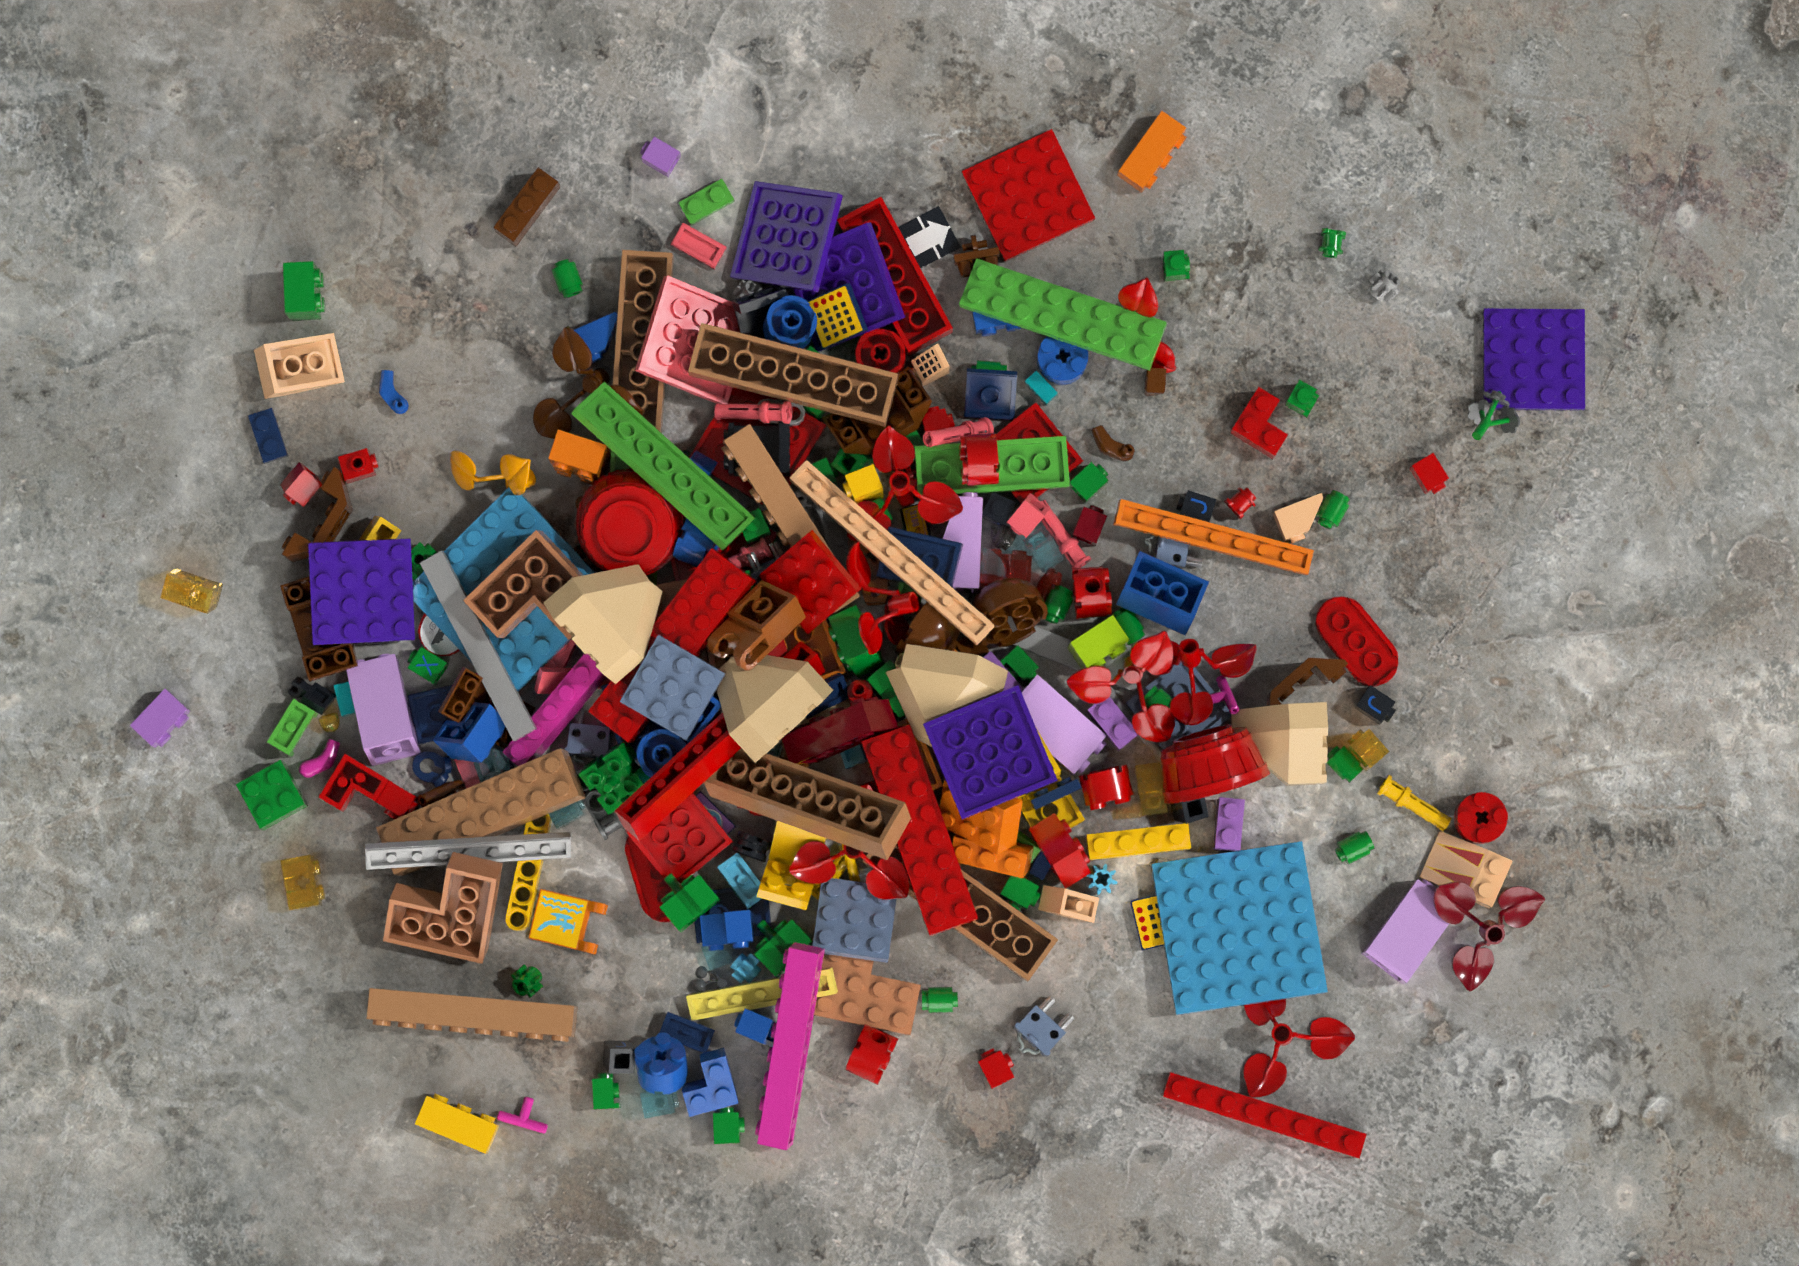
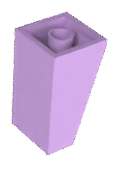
M964 492L962 496H959L963 511L949 520L943 539L963 544L953 589L959 593L964 588H969L973 594H978L983 497H978V493Z
M385 653L378 655L375 659L367 661L357 660L358 667L346 671L363 749L371 765L375 766L418 755L421 753L420 746L418 745L408 697L396 655Z
M1036 675L1022 692L1033 722L1055 761L1073 776L1076 772L1082 774L1090 764L1087 759L1094 752L1098 755L1107 743L1103 740L1107 735L1039 675Z
M1418 879L1415 880L1361 953L1401 984L1409 981L1449 925L1436 912L1434 906V890L1436 887L1425 879L1422 882Z

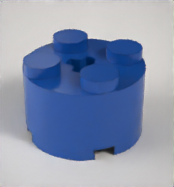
M791 295L782 297V299L774 302L767 312L763 323L764 337L766 340L804 349L815 332L817 326L816 313L810 307V304L801 297Z
M1048 336L1041 342L1038 350L1037 364L1040 373L1047 380L1057 385H1068L1077 381L1087 367L1088 350ZM1059 353L1069 356L1066 363H1062L1061 359H1056L1059 357Z
M686 519L682 527L681 538L678 537L673 557L697 568L711 548L718 551L719 547Z
M666 728L656 729L641 739L637 748L638 762L644 773L652 777L680 752L688 742ZM666 748L670 756L663 759V754L660 753V750Z
M662 1032L648 1038L635 1048L638 1082L644 1090L655 1094L654 1091L670 1094L683 1087L687 1080L688 1065L686 1051L680 1041L670 1037L668 1033Z

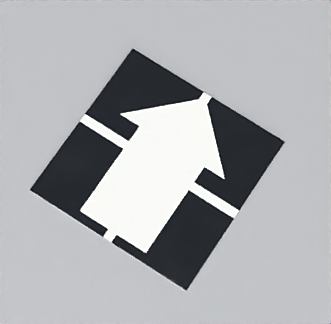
M939 206L898 227L920 268L961 248Z

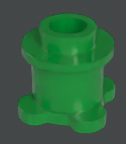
M1322 228V244L1318 247V250L1323 252L1322 256L1337 258V255L1343 254L1341 246L1342 241L1346 237V232Z

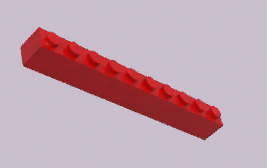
M802 641L783 657L808 662L820 676L825 672L818 654ZM723 712L615 810L623 827L639 841L741 749L737 742L729 735Z

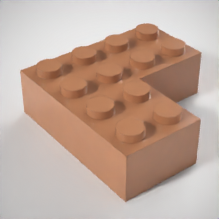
M535 530L463 601L497 638H505L538 606L568 640H572L570 633L564 626H559L543 602L571 578L583 576V574L543 531Z
M453 852L446 868L442 893L396 883L389 899L383 941L483 964L490 943L503 863Z
M824 954L822 969L833 968L838 992L833 995L817 997L814 1016L862 1026L866 1024L873 1028L911 1036L921 985L871 975L874 961Z

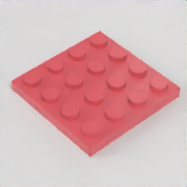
M668 275L664 276L635 371L713 403L728 404L733 387L689 376L688 369L701 323L740 333L732 302Z

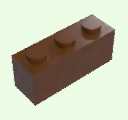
M538 167L493 227L495 232L517 247L560 189L559 182Z

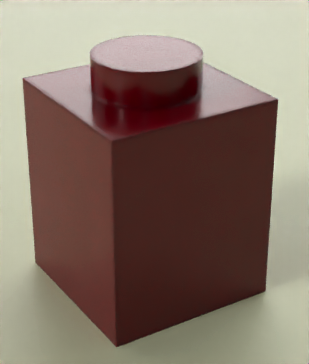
M1090 505L1089 508L1083 507L1072 538L1075 537V539L1077 538L1080 541L1096 546L1107 519V515L1103 514L1104 510Z

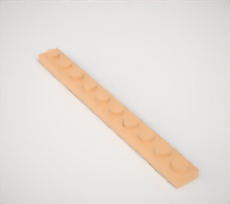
M807 460L789 478L790 482L973 643L978 645L994 628V624L851 498H848L843 491Z

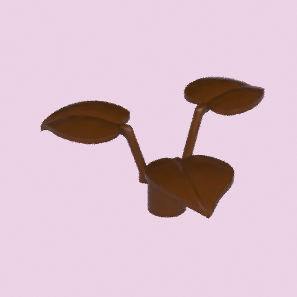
M569 326L562 330L553 346L552 354L554 361L566 372H572L576 369L578 374L587 375L582 381L583 389L561 407L554 398H546L536 406L533 414L534 427L541 436L555 439L558 430L567 433L571 431L572 419L564 411L568 406L586 392L592 393L603 382L607 385L609 383V375L604 369L597 368L593 370L589 368L592 364L591 351L579 334ZM610 385L641 415L644 413V410L639 407L625 388L619 385Z

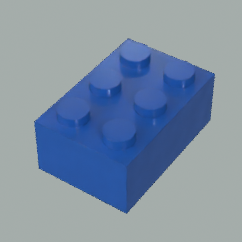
M1139 551L1116 605L1186 636L1209 581Z

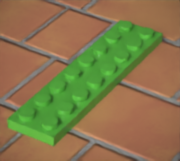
M977 258L959 303L961 308L1149 371L1167 326L1166 321L1154 317H1145L1136 311H1129L1124 307Z
M605 382L571 413L722 551L755 519L753 515Z

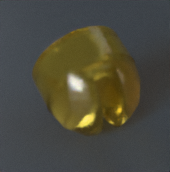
M337 712L318 718L319 724L325 732H335L339 728L340 719Z

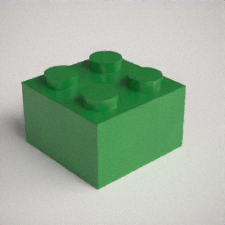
M313 261L283 263L285 314L291 321L320 320L321 312H325V298L320 293V288L324 287V273L321 272V269Z
M855 605L828 617L831 627H828V631L832 640L836 641L839 647L836 651L841 662L845 663L849 672L853 670L859 678L881 668L885 662L880 649L875 654L870 655L859 632L858 623L862 612Z
M282 760L236 784L261 830H266L308 807L288 767Z

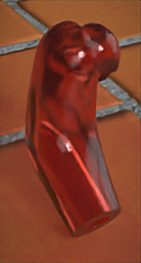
M1049 568L1041 577L1036 587L1044 602L1053 584L1059 585L1063 577L1060 572H1056L1055 568Z

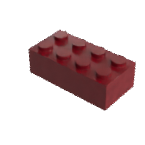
M872 697L864 700V698L851 701L850 707L846 709L839 707L829 711L830 716L828 717L819 716L809 720L810 725L805 727L804 725L796 726L789 734L782 738L790 762L798 765L819 763L861 744V741L898 728L889 699L878 700V697Z

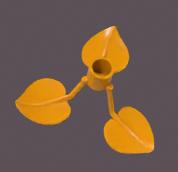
M457 450L450 453L453 477L456 483L464 490L473 489L474 481L483 482L505 479L506 487L510 488L513 494L523 495L527 488L534 486L536 483L535 475L530 469V459L520 458L513 454H505L500 460L502 474L478 477L475 475L476 466L469 456Z

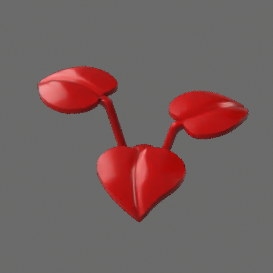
M1148 278L1126 285L1119 291L1118 299L1125 309L1136 311L1138 314L1149 318L1156 315L1158 300ZM1160 342L1151 368L1167 369L1166 373L1174 372L1177 369L1174 353L1167 344Z
M887 426L881 432L873 449L875 467L882 473L894 470L889 479L891 490L888 492V496L881 509L872 501H862L857 503V505L887 531L888 527L891 526V520L884 512L893 495L904 496L909 491L921 499L918 503V512L926 522L940 524L960 514L963 511L962 502L955 491L948 485L935 481L929 482L924 486L922 495L914 486L910 485L909 476L903 471H898V469H906L912 464L915 458V450L912 443L891 426ZM847 532V537L849 539L857 541L850 533Z
M856 542L851 547L847 556V572L864 591L892 595V599H889L885 605V615L874 620L870 612H864L859 618L860 636L868 653L871 655L877 653L881 647L882 632L878 624L886 620V634L893 645H898L902 638L906 639L905 635L910 627L903 614L917 612L919 601L914 592L900 594L899 590L892 591L869 587L868 584L871 578L870 568L860 549V542Z
M1165 630L1136 642L1131 648V656L1123 661V669L1118 670V674L1114 679L1111 680V672L1108 668L1099 665L1083 668L1073 673L1067 679V685L1080 699L1092 704L1101 703L1108 699L1111 695L1110 685H1115L1121 677L1130 684L1136 683L1143 711L1135 713L1132 717V725L1135 732L1145 740L1152 742H1164L1171 738L1175 727V718L1172 715L1171 709L1162 704H1153L1147 709L1141 685L1143 672L1147 670L1153 675H1161L1172 664V643Z
M1185 639L1180 644L1171 641L1173 648L1172 664L1161 675L1170 673L1173 665L1177 666L1181 661L1188 668L1191 693L1183 692L1172 699L1170 709L1174 718L1185 725H1197L1205 721L1213 710L1211 695L1208 692L1196 693L1193 668L1199 665L1201 656L1213 669H1220L1221 675L1228 678H1236L1245 675L1251 669L1257 651L1256 644H1233L1221 647L1212 654L1211 660L1204 653L1203 648L1199 649V644L1194 639Z
M868 784L861 786L863 788L873 791L871 786ZM818 841L808 842L799 849L789 868V872L797 879L807 883L821 884L829 881L836 873V867L832 860L843 855L850 859L862 858L873 868L866 877L867 889L873 896L889 900L906 898L909 893L908 875L900 861L893 857H889L888 860L881 858L878 864L875 865L863 854V851L846 845L843 846L842 851L830 856V850L824 843Z
M1286 999L1244 1005L1248 1018L1254 1024L1264 1026L1270 1020L1272 1021L1274 1027L1271 1035L1276 1042L1272 1058L1267 1054L1258 1053L1251 1056L1245 1063L1244 1079L1249 1096L1253 1098L1268 1096L1284 1084L1287 1077V1068L1283 1063L1275 1060L1279 1047L1290 1044L1293 1038L1312 1040L1311 1049L1313 1053L1321 1059L1331 1060L1339 1057L1355 1040L1354 1033L1347 1025L1331 1017H1321L1314 1020L1310 1026L1312 1035L1293 1032L1287 1024H1278L1275 1017L1281 1016L1284 1013Z

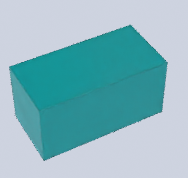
M1037 370L1025 380V384L1046 406L1058 395V392Z
M349 681L334 685L341 716L345 717L356 714Z

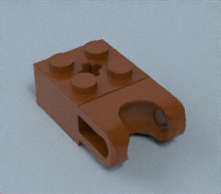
M761 580L727 613L729 618L709 637L708 649L710 653L720 658H725L733 653L737 666L749 671L796 628L806 616L795 595ZM726 639V640L720 645V647H718V646H719V643L721 642V640Z

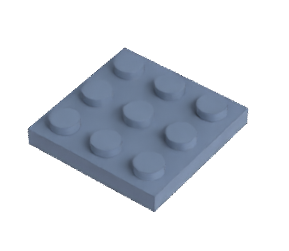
M658 635L620 702L679 737L688 740L726 673Z
M1181 661L1179 665H1173L1170 673L1160 675L1143 689V695L1145 696L1154 686L1158 689L1162 688L1172 698L1183 692L1191 693L1188 668ZM1193 668L1196 693H1215L1196 668ZM1136 694L1126 702V705L1133 714L1143 711L1139 694ZM1223 702L1213 704L1210 716L1197 725H1185L1175 719V727L1171 738L1164 742H1157V744L1163 750L1173 745V741L1177 738L1222 725L1231 717V713Z
M831 878L829 881L821 883L812 946L824 948V954L888 963L897 899H879L869 892L866 883Z

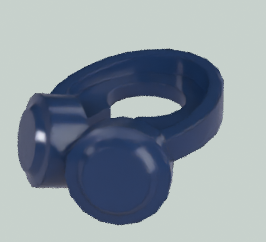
M427 751L419 753L414 758L412 769L419 779L427 783H433L435 787H438L448 780V774L452 770V761L449 756L442 757L437 753ZM424 759H431L435 766L442 769V772L440 774L433 771L424 773L420 769V763Z

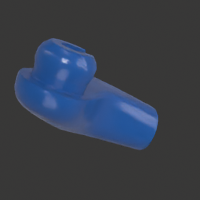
M381 370L380 396L395 413H405L409 405L407 400L394 388V371Z

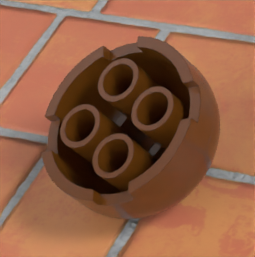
M1003 578L988 584L979 591L971 604L994 624V628L980 642L984 646L998 644L999 647H1006L1028 638L1036 632L1034 627L1040 620H1045L1048 613L1047 606L1038 589L1030 582L1020 578ZM1009 616H1011L1017 628L1014 632H1012L1007 621Z
M927 602L909 625L910 628L905 635L906 639L902 638L895 654L899 656V654L904 653L906 644L954 651L959 644L956 639L960 630Z

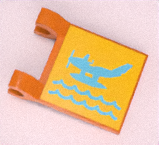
M541 889L529 939L596 955L598 945L584 941L590 913L595 912L606 915L608 905Z

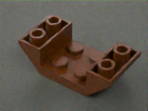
M910 367L897 373L898 382L886 427L891 426L903 436H907L918 429L932 403L931 398ZM829 413L823 417L825 424L844 453L873 455L876 440L886 428L834 413Z
M333 467L332 471L328 470L321 480V484H323L321 489L328 496L337 500L336 504L332 502L325 513L327 519L323 525L319 524L313 532L312 537L315 538L313 542H334L353 511L343 474L335 467ZM294 533L292 537L288 536L284 541L282 555L291 562L308 559V543L313 542Z
M309 576L280 585L304 656L302 660L309 682L358 667L354 643L312 644Z
M1306 659L1267 695V706L1281 705V702L1285 701L1295 691L1293 686L1297 682L1301 686L1314 673L1324 684L1329 681L1334 684L1347 672L1344 667L1348 663L1343 659Z
M462 667L438 712L459 723L462 722L474 702L491 704L496 711L497 709L482 683L483 677ZM523 701L531 716L535 707ZM506 727L503 730L502 736L495 742L496 745L504 749L512 741Z

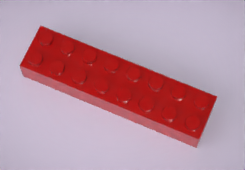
M711 548L654 623L646 655L657 636L661 635L699 657L707 647L711 634L729 618L727 613L745 597L756 580L719 551ZM642 662L616 684L611 681L588 711L628 743H634L651 721L649 718L620 702Z
M907 725L861 741L878 792L905 802L911 819L898 840L897 846L929 937L978 920L911 726Z

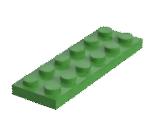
M1066 436L998 440L999 465L996 472H999V483L990 485H962V461H960L959 457L960 443L942 444L933 447H927L926 445L914 446L917 491L922 495L924 486L934 481L948 485L957 495H962L964 492L992 493L1070 487Z

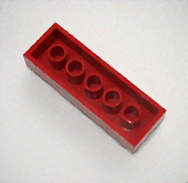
M879 197L837 219V226L841 233L871 222L905 318L893 322L891 325L895 333L902 339L905 351L910 356L952 334L953 327L882 197Z

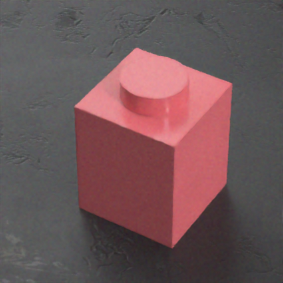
M1030 493L1011 515L1007 523L1010 524L1011 529L1016 534L1027 538L1050 508Z

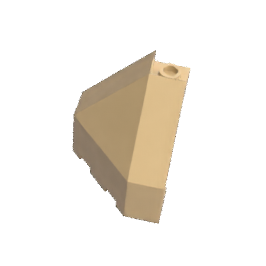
M638 564L573 577L543 604L559 626H564L570 633L571 639L584 654L587 653L596 662V667L600 672L616 684L645 658L662 590L648 579Z
M906 644L904 653L899 654L895 662L896 668L886 672L916 739L931 747L932 745L923 726L924 723L1002 692L1008 670L979 655Z
M766 655L753 669L748 671L738 667L732 656L719 668V670L726 673L717 688V693L729 735L755 763L833 691L806 661Z
M1327 702L1292 703L1239 709V712L1236 714H1231L1232 728H1248L1264 761L1267 762L1270 772L1286 786L1325 784L1327 782L1325 766L1328 750L1326 736H1328Z

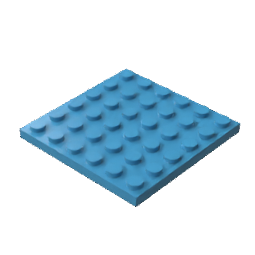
M507 488L444 551L467 596L535 530L543 531L583 575L596 572L523 495L513 494L510 488ZM423 572L413 581V601L471 662L425 572ZM538 606L505 638H497L480 619L517 691L539 672V668L544 667L570 641Z
M1302 841L1151 864L1176 1015L1328 992Z

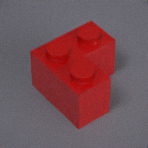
M1258 387L1230 433L1273 460L1288 434L1267 422L1280 399Z
M344 754L319 798L344 812L356 791L377 802L390 780Z
M1053 813L1029 828L1032 837L1065 889L1091 873L1087 866L1090 860L1078 838L1072 839L1069 833L1072 830L1065 819L1060 821L1056 814Z

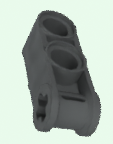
M582 768L576 771L578 777ZM582 787L586 796L582 801L594 819V823L604 840H607L608 835L618 829H625L615 811L608 815L603 807L600 809H593L591 807V799L596 795H600L596 788L590 791L588 787Z

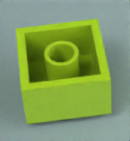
M1112 615L1070 642L1067 649L1079 667L1083 669L1094 665L1104 666L1106 663L1105 659L1109 656L1112 660L1125 652L1127 649L1126 645L1130 640Z

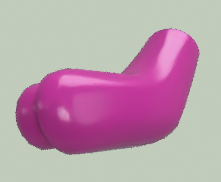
M328 739L324 750L318 757L300 764L299 773L303 777L310 778L331 768L336 760L340 743Z

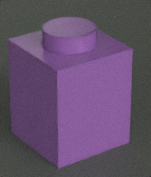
M653 137L651 142L647 140L640 152L644 164L666 177L670 176L681 158L680 151L656 137Z

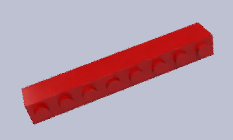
M1172 1072L1168 1074L1161 1096L1359 1159L1367 1135L1366 1133Z

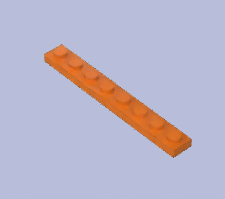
M1120 499L1118 502L1113 525L1302 575L1309 574L1314 552L1312 549Z

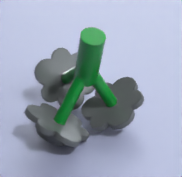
M1492 390L1491 394L1483 392V395L1491 399L1492 403H1488L1486 399H1481L1479 402L1474 401L1469 404L1470 412H1468V418L1474 420L1475 424L1478 425L1472 433V437L1475 440H1480L1490 426L1502 424L1501 427L1504 433H1516L1517 427L1520 425V418L1515 408L1509 407L1510 404L1505 400L1506 396L1501 391ZM1497 404L1505 405L1501 408L1499 419L1493 420Z

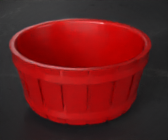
M621 469L610 472L608 475L597 479L586 490L577 509L576 530L583 551L597 567L603 571L639 564L645 575H649L663 568L673 558L678 537L681 538L683 532L682 527L685 523V516L633 469Z
M1222 725L1177 738L1173 741V745L1161 751L1162 792L1164 803L1166 804L1181 803L1227 792L1261 780L1271 773L1267 762L1264 761L1247 727L1232 728V725Z

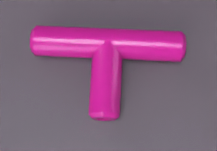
M1223 675L1217 677L1216 682L1221 692L1210 694L1213 704L1225 701L1231 714L1238 713L1239 707L1226 677Z
M524 1097L519 1116L501 1110L497 1115L498 1121L545 1134L548 1125L529 1119L534 1099L530 1097Z

